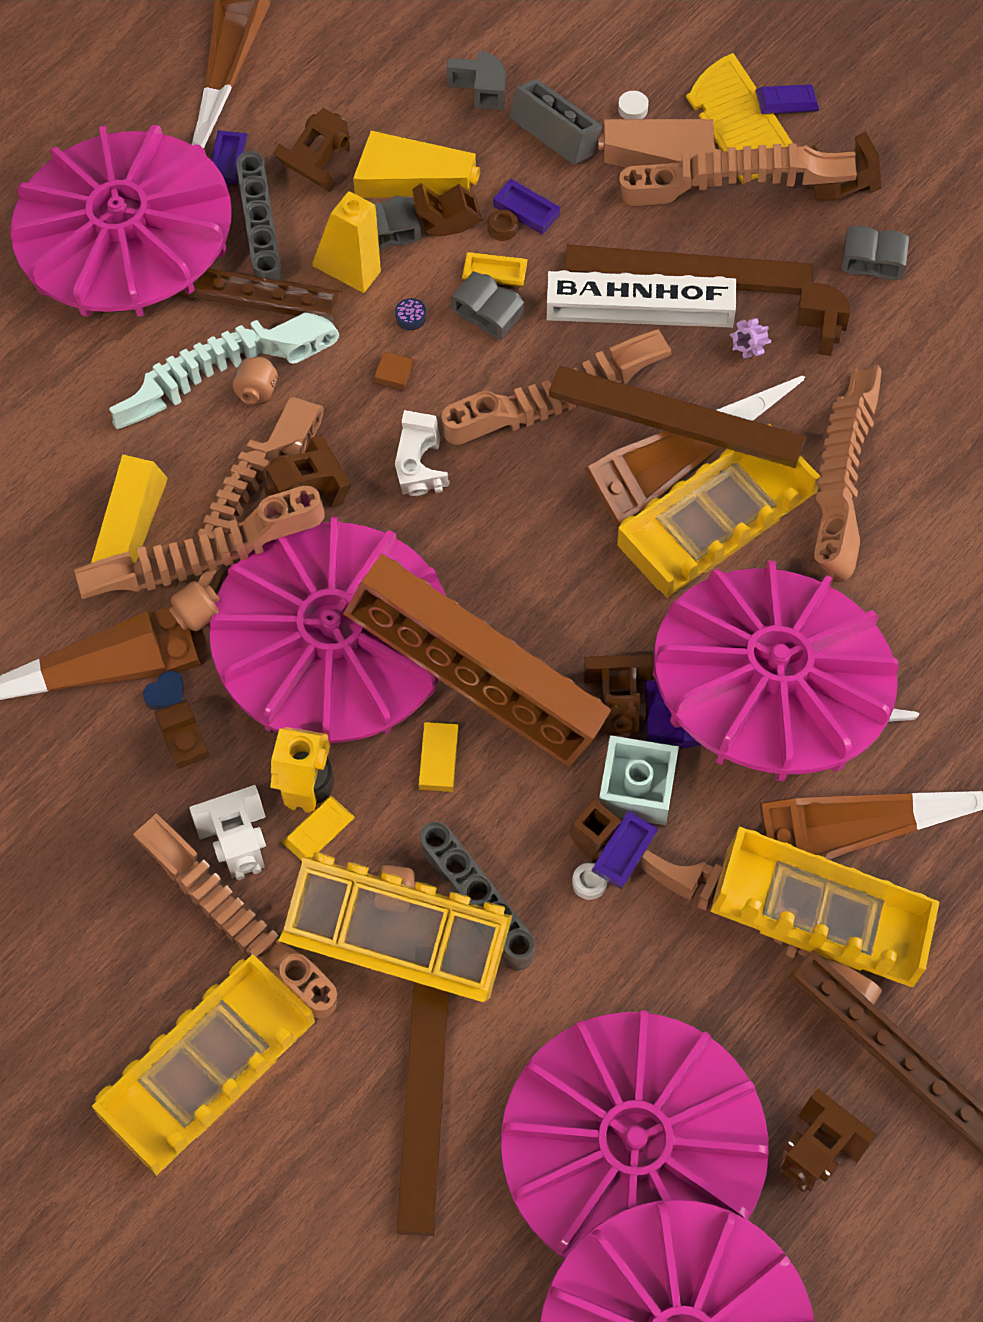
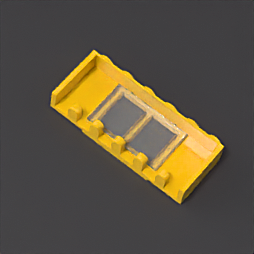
M726 449L719 459L711 464L706 463L702 465L693 477L687 481L682 480L676 483L667 495L661 499L655 498L650 501L638 515H631L624 519L618 528L617 546L657 590H660L668 598L702 573L708 572L779 522L780 518L815 495L818 491V479L821 476L801 455L796 468Z
M739 826L727 849L710 912L760 930V933L808 952L814 950L824 958L861 971L864 969L913 988L926 970L939 901L931 899L922 893L910 891L894 885L890 881L878 879L855 868L846 867L823 856L814 855L793 847L791 844L774 840L754 830H748Z
M253 954L247 960H239L229 971L230 976L220 985L215 984L211 986L204 994L203 1001L194 1010H186L178 1018L177 1026L167 1035L162 1034L157 1037L150 1045V1051L140 1061L138 1059L132 1061L124 1069L123 1077L113 1086L108 1085L103 1088L95 1098L96 1102L92 1105V1108L97 1116L156 1176L196 1137L198 1138L315 1023L313 1011Z

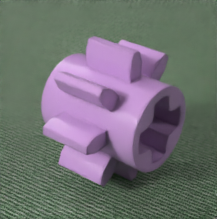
M758 318L750 319L748 323L745 320L737 322L738 330L730 334L734 344L732 349L743 352V358L752 357L753 354L755 356L763 355L765 352L762 347L765 344L771 343L767 333L769 327L758 325Z

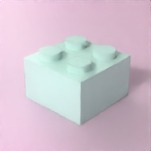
M610 735L599 803L618 818H624L626 813L630 811L648 823L666 826L679 746Z

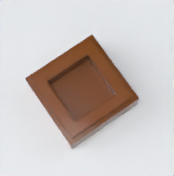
M384 352L374 376L375 383L405 391L414 367V359Z

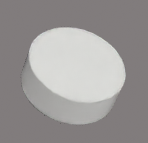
M639 91L624 93L619 99V114L624 119H643L648 112L647 97Z
M584 863L577 867L573 873V889L579 897L586 900L599 898L607 888V881L591 872L595 863Z

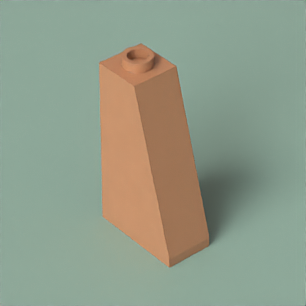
M604 119V132H600L598 138V150H604V163L625 168L638 165L679 163L682 161V153H690L691 159L698 154V151L705 150L706 153H713V149H715L713 119ZM714 178L707 179V187H713Z

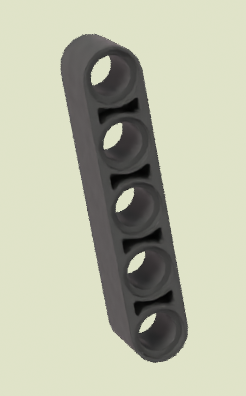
M247 151L239 155L236 166L254 276L282 281L281 264L264 161L259 153Z
M441 822L426 824L420 833L421 853L450 892L468 896L473 891H482L486 896L477 901L470 899L471 904L483 907L484 902H490L505 907L504 913L512 915V920L501 958L511 969L524 970L529 968L535 958V940L530 931L451 830ZM433 838H440L445 842L439 847H432L427 844ZM454 864H459L465 867V870L459 874H454L448 871V868ZM473 921L491 944L496 927ZM516 944H522L528 948V951L523 955H516L510 951V948Z

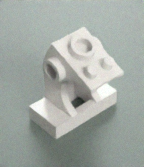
M404 410L402 418L403 429L395 460V468L402 494L420 496L426 494L431 489H435V493L443 492L442 487H447L450 484L448 472L431 470L420 463L423 453L428 448L438 450L440 433L437 418L434 415Z
M256 785L189 807L200 840L217 834L219 841L213 842V846L219 863L226 861L231 878L236 877L237 880H241L245 877L244 874L252 871L253 874H258L262 871L261 868L265 866L260 849L266 847L260 827L253 829L251 822L266 816Z

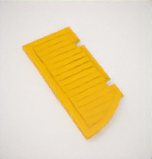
M734 53L721 58L707 68L695 82L691 92L686 95L687 100L694 110L703 108L705 112L698 115L700 119H713L714 141L718 148L721 149V152L728 151L730 147H736V150H743V146H751V149H758V145H766V148H773V144H781V147H788V144L793 142L774 113L761 114L755 92L757 88ZM758 174L751 175V180L758 178ZM743 175L737 176L742 184L746 183L743 182Z

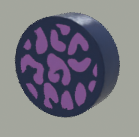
M414 298L400 301L395 308L397 324L405 330H416L422 327L426 322L425 305L420 300Z

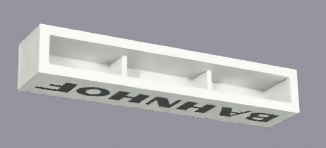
M566 270L558 272L548 271L547 320L731 328L734 325L736 312V279L721 276L708 278L691 275L663 276L661 274L633 275L630 273L605 274L600 272L579 273Z

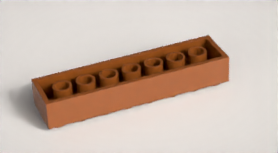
M383 553L361 581L343 613L569 768L592 742L612 710L604 705L599 698L588 694L576 686L570 678L562 676L551 669L542 659L532 656L519 647L514 640L503 636L491 628L486 621L475 617L463 609L458 602L447 598L434 589L426 580L416 577L403 568L398 561L390 559Z

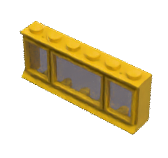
M314 852L313 857L302 858L298 879L285 926L278 940L279 942L477 1001L485 1002L490 999L512 920V915L504 913L505 907L490 902H484L483 907L470 903L471 897L456 892H450L449 897L435 893L437 887L421 882H416L415 887L401 883L403 877L387 872H382L381 877L368 874L369 867L348 862L347 867L334 864V857Z

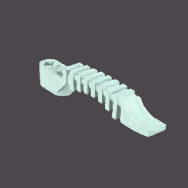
M306 312L270 330L263 329L258 320L250 323L251 330L245 329L243 325L235 328L236 332L230 334L229 331L221 334L222 338L219 339L213 336L207 339V344L205 345L199 342L193 346L194 350L188 352L185 349L179 352V357L174 358L172 355L167 358L166 364L161 365L157 363L152 366L153 371L145 374L144 383L135 395L109 408L113 418L112 423L116 429H120L166 409V404L160 398L164 393L174 405L181 403L178 387L184 395L191 391L188 376L197 385L202 382L199 374L200 369H202L207 377H210L214 374L212 364L215 363L222 372L228 368L225 358L229 357L234 366L238 367L242 362L240 353H244L247 359L257 357V355L263 353L286 358L289 363L294 364L333 345L339 338V332L328 319Z

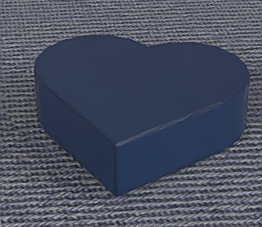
M175 671L162 673L158 677L157 682H153L145 687L143 691L145 704L152 710H159L182 701L184 682L181 675Z

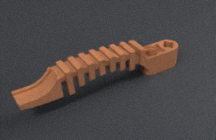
M796 143L788 144V147H781V144H773V148H766V145H758V149H751V146H743V150H736V147H730L728 151L721 152V149H713V153H706L703 150L698 151V154L691 159L690 153H682V161L679 163L627 167L620 173L619 182L622 200L630 206L671 203L679 195L692 188V186H699V190H707V179L714 178V186H722V177H729V184L736 183V177L739 175H743V182H751V175L758 174V182H766V174L772 173V184L780 183L781 174L786 173V186H794L797 172H803L802 185L856 180L857 173L855 152L823 153L815 151L807 145L797 147Z
M657 329L611 347L610 361H607L603 351L595 353L597 367L593 368L590 360L582 363L584 373L626 384L642 368L672 355V352L661 332ZM549 380L542 382V390L538 391L535 384L528 386L529 395L525 396L521 387L514 389V395L509 397L496 395L490 391H482L445 407L441 415L443 434L449 443L460 445L506 425L510 426L512 432L520 429L519 423L526 424L527 427L531 426L535 420L540 419L544 421L548 419V415L554 413L557 416L562 413L563 409L568 408L572 410L576 408V405L549 397V389L551 387ZM484 410L491 411L490 413H481Z
M874 365L872 369L852 370L846 395L837 397V402L833 403L832 409L834 414H831L829 419L832 425L827 428L829 438H826L824 442L827 450L823 451L822 459L824 460V464L820 466L822 477L818 479L817 484L821 492H817L816 500L820 504L823 514L814 558L826 575L833 578V582L847 580L854 573L860 536L852 498H857L858 495L857 489L852 484V482H857L858 475L853 467L858 468L859 460L855 455H860L861 453L859 444L864 443L863 435L868 434V427H873L874 422L870 415L875 414L882 371L879 365Z
M292 396L288 400L269 440L264 443L249 440L247 444L248 452L240 453L238 457L239 464H233L231 468L232 476H226L223 482L224 490H218L216 495L217 503L212 502L209 508L211 515H206L204 518V529L200 528L197 534L198 543H201L199 537L201 534L207 533L209 540L215 538V528L222 526L224 534L231 532L228 521L236 519L235 515L241 516L244 510L239 502L248 504L251 498L246 489L257 493L260 486L256 478L264 481L267 480L265 467L273 459L279 456L287 457L305 453L311 438L315 436L321 424L324 412L323 406ZM221 564L217 566V570H204L198 583L203 588L209 584L213 591L216 592L228 566Z
M306 485L264 498L244 522L237 523L236 519L228 521L230 533L224 534L221 526L214 529L216 537L209 540L207 533L199 535L201 543L194 545L193 539L190 538L184 540L186 548L180 550L177 542L169 544L171 552L163 554L161 545L153 546L155 557L148 559L146 548L142 546L137 548L139 562L132 563L128 551L75 569L81 598L85 599L113 590L138 592L140 589L147 588L149 591L156 589L155 585L163 583V586L172 584L171 581L179 579V582L187 580V576L194 574V576L202 575V571L206 569L210 571L217 570V566L225 564V566L233 564L232 560L238 558L240 560L248 559V554L252 550H255L256 555L263 553V545L266 542L313 528L323 521L325 512L320 494L312 486ZM277 514H280V515H281L280 517H278V518H276V519H270V518H271L272 516H274V515H277Z
M157 813L133 834V837L162 866L173 882L176 881L180 885V890L185 895L188 894L191 897V901L197 907L200 906L203 909V913L208 918H212L215 921V925L220 930L223 929L226 932V936L232 942L235 941L238 944V948L244 954L256 956L313 1011L314 1018H327L333 1014L337 1005V991L333 983L307 957L287 944L279 942V935L274 930L268 933L267 925L262 920L257 922L256 915L250 909L246 911L244 903L239 898L235 900L232 897L233 891L227 885L224 888L221 886V878L216 873L212 876L209 874L210 865L205 860L200 864L197 862L195 850ZM292 967H300L306 974L302 979L294 981L286 976V972ZM317 994L321 997L327 994V1003L319 1001L315 1004L314 995Z
M647 849L642 856L641 868L655 880L690 901L700 882H705L706 885L700 895L698 907L705 911L717 888L723 867L715 864L713 867L704 861L696 865L679 866L660 858ZM781 900L778 904L777 916L783 911H788L782 907L784 902ZM792 908L789 909V912L795 916V923L811 928L813 923L807 918L801 920L797 917L798 911ZM774 939L775 942L782 945V941ZM789 944L786 955L794 958L796 953H799L806 957L810 952ZM822 957L875 1005L882 993L881 988L875 982L846 965Z

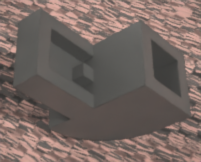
M479 51L478 60L448 58L447 87L474 89V108L504 110L506 93L505 68L497 57L490 53Z

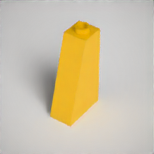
M371 131L353 178L355 194L362 198L414 197L412 189L422 183L437 195L443 194L458 184L470 192L471 186L478 183L480 167H476L475 153Z
M348 191L330 214L312 264L313 267L362 293H365L381 272L376 206Z
M122 454L91 563L128 551L132 563L137 561L139 556L137 548L143 546L168 479L153 461Z

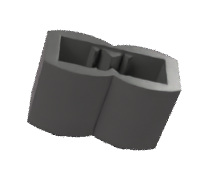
M394 196L383 203L371 202L376 206L379 250L390 245L401 246L414 243L421 239V226L413 207L412 197Z
M863 225L848 227L844 239L841 270L853 275H873L885 280H901L906 268L909 236L896 230L878 232Z
M473 271L451 296V309L464 320L476 324L484 332L496 339L502 340L522 317L524 302L517 292L498 287L491 276Z

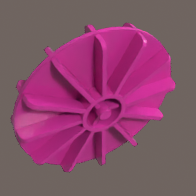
M105 125L99 126L101 136L80 142L63 152L56 146L51 148L49 151L52 159L43 165L28 183L22 182L17 188L19 198L14 208L10 228L12 246L21 269L41 295H48L61 303L79 308L80 314L86 317L91 316L93 311L113 312L135 309L137 316H143V307L165 300L182 290L187 294L194 292L193 282L212 265L217 257L224 256L226 252L225 241L231 224V199L221 172L206 156L204 148L199 144L192 146L175 137L162 134L161 127L158 125H151L148 132L128 131L108 134Z
M331 517V522L320 523L313 528L266 542L263 545V553L256 555L255 550H252L248 554V559L240 560L237 564H232L228 569V576L217 594L220 601L215 605L219 613L211 616L210 619L212 657L216 671L227 693L230 694L242 710L264 725L265 730L268 732H279V728L290 727L325 733L328 735L330 747L332 743L360 740L381 732L386 735L391 732L393 726L414 713L435 692L439 682L437 677L343 614L361 581L382 553L390 559L398 561L403 568L416 577L426 580L434 589L446 596L434 568L429 567L415 551L396 539V533L391 530L384 533L367 526L338 522V517Z
M770 560L766 562L765 569H743L723 573L717 568L710 571L708 579L690 588L670 605L656 636L653 676L656 678L661 696L672 714L670 719L672 725L675 728L682 726L696 741L717 754L716 763L723 766L725 761L729 760L751 769L775 773L776 781H785L787 774H806L827 769L837 772L844 768L846 762L868 749L886 727L893 712L897 696L898 660L893 657L887 641L876 625L879 617L875 611L871 610L865 613L851 599L830 587L833 580L832 577L826 575L823 581L820 582L797 573L776 570V562Z
M645 1010L640 1012L613 1013L594 1017L586 1021L581 1020L548 1041L526 1064L516 1080L506 1105L501 1130L503 1170L513 1201L531 1230L544 1244L564 1259L578 1241L591 1229L623 1210L644 1203L675 1199L698 1201L724 1208L748 1220L758 1202L767 1173L769 1156L768 1132L763 1109L753 1082L749 1080L737 1061L720 1044L713 1040L709 1033L706 1031L703 1033L679 1020L650 1014Z
M676 1199L654 1201L628 1208L607 1218L591 1229L572 1248L556 1271L547 1290L540 1317V1322H815L808 1294L797 1270L782 1249L764 1231L747 1219L724 1208L698 1201Z

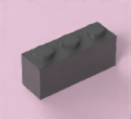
M538 79L516 87L509 114L510 119L574 165L594 155L602 128L601 124Z

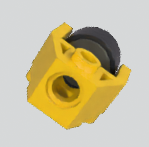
M290 727L279 728L271 759V788L281 790L284 805L291 810L301 807L306 813L314 811L316 804L323 802L330 795L334 787L333 770L327 757L330 750L327 734Z

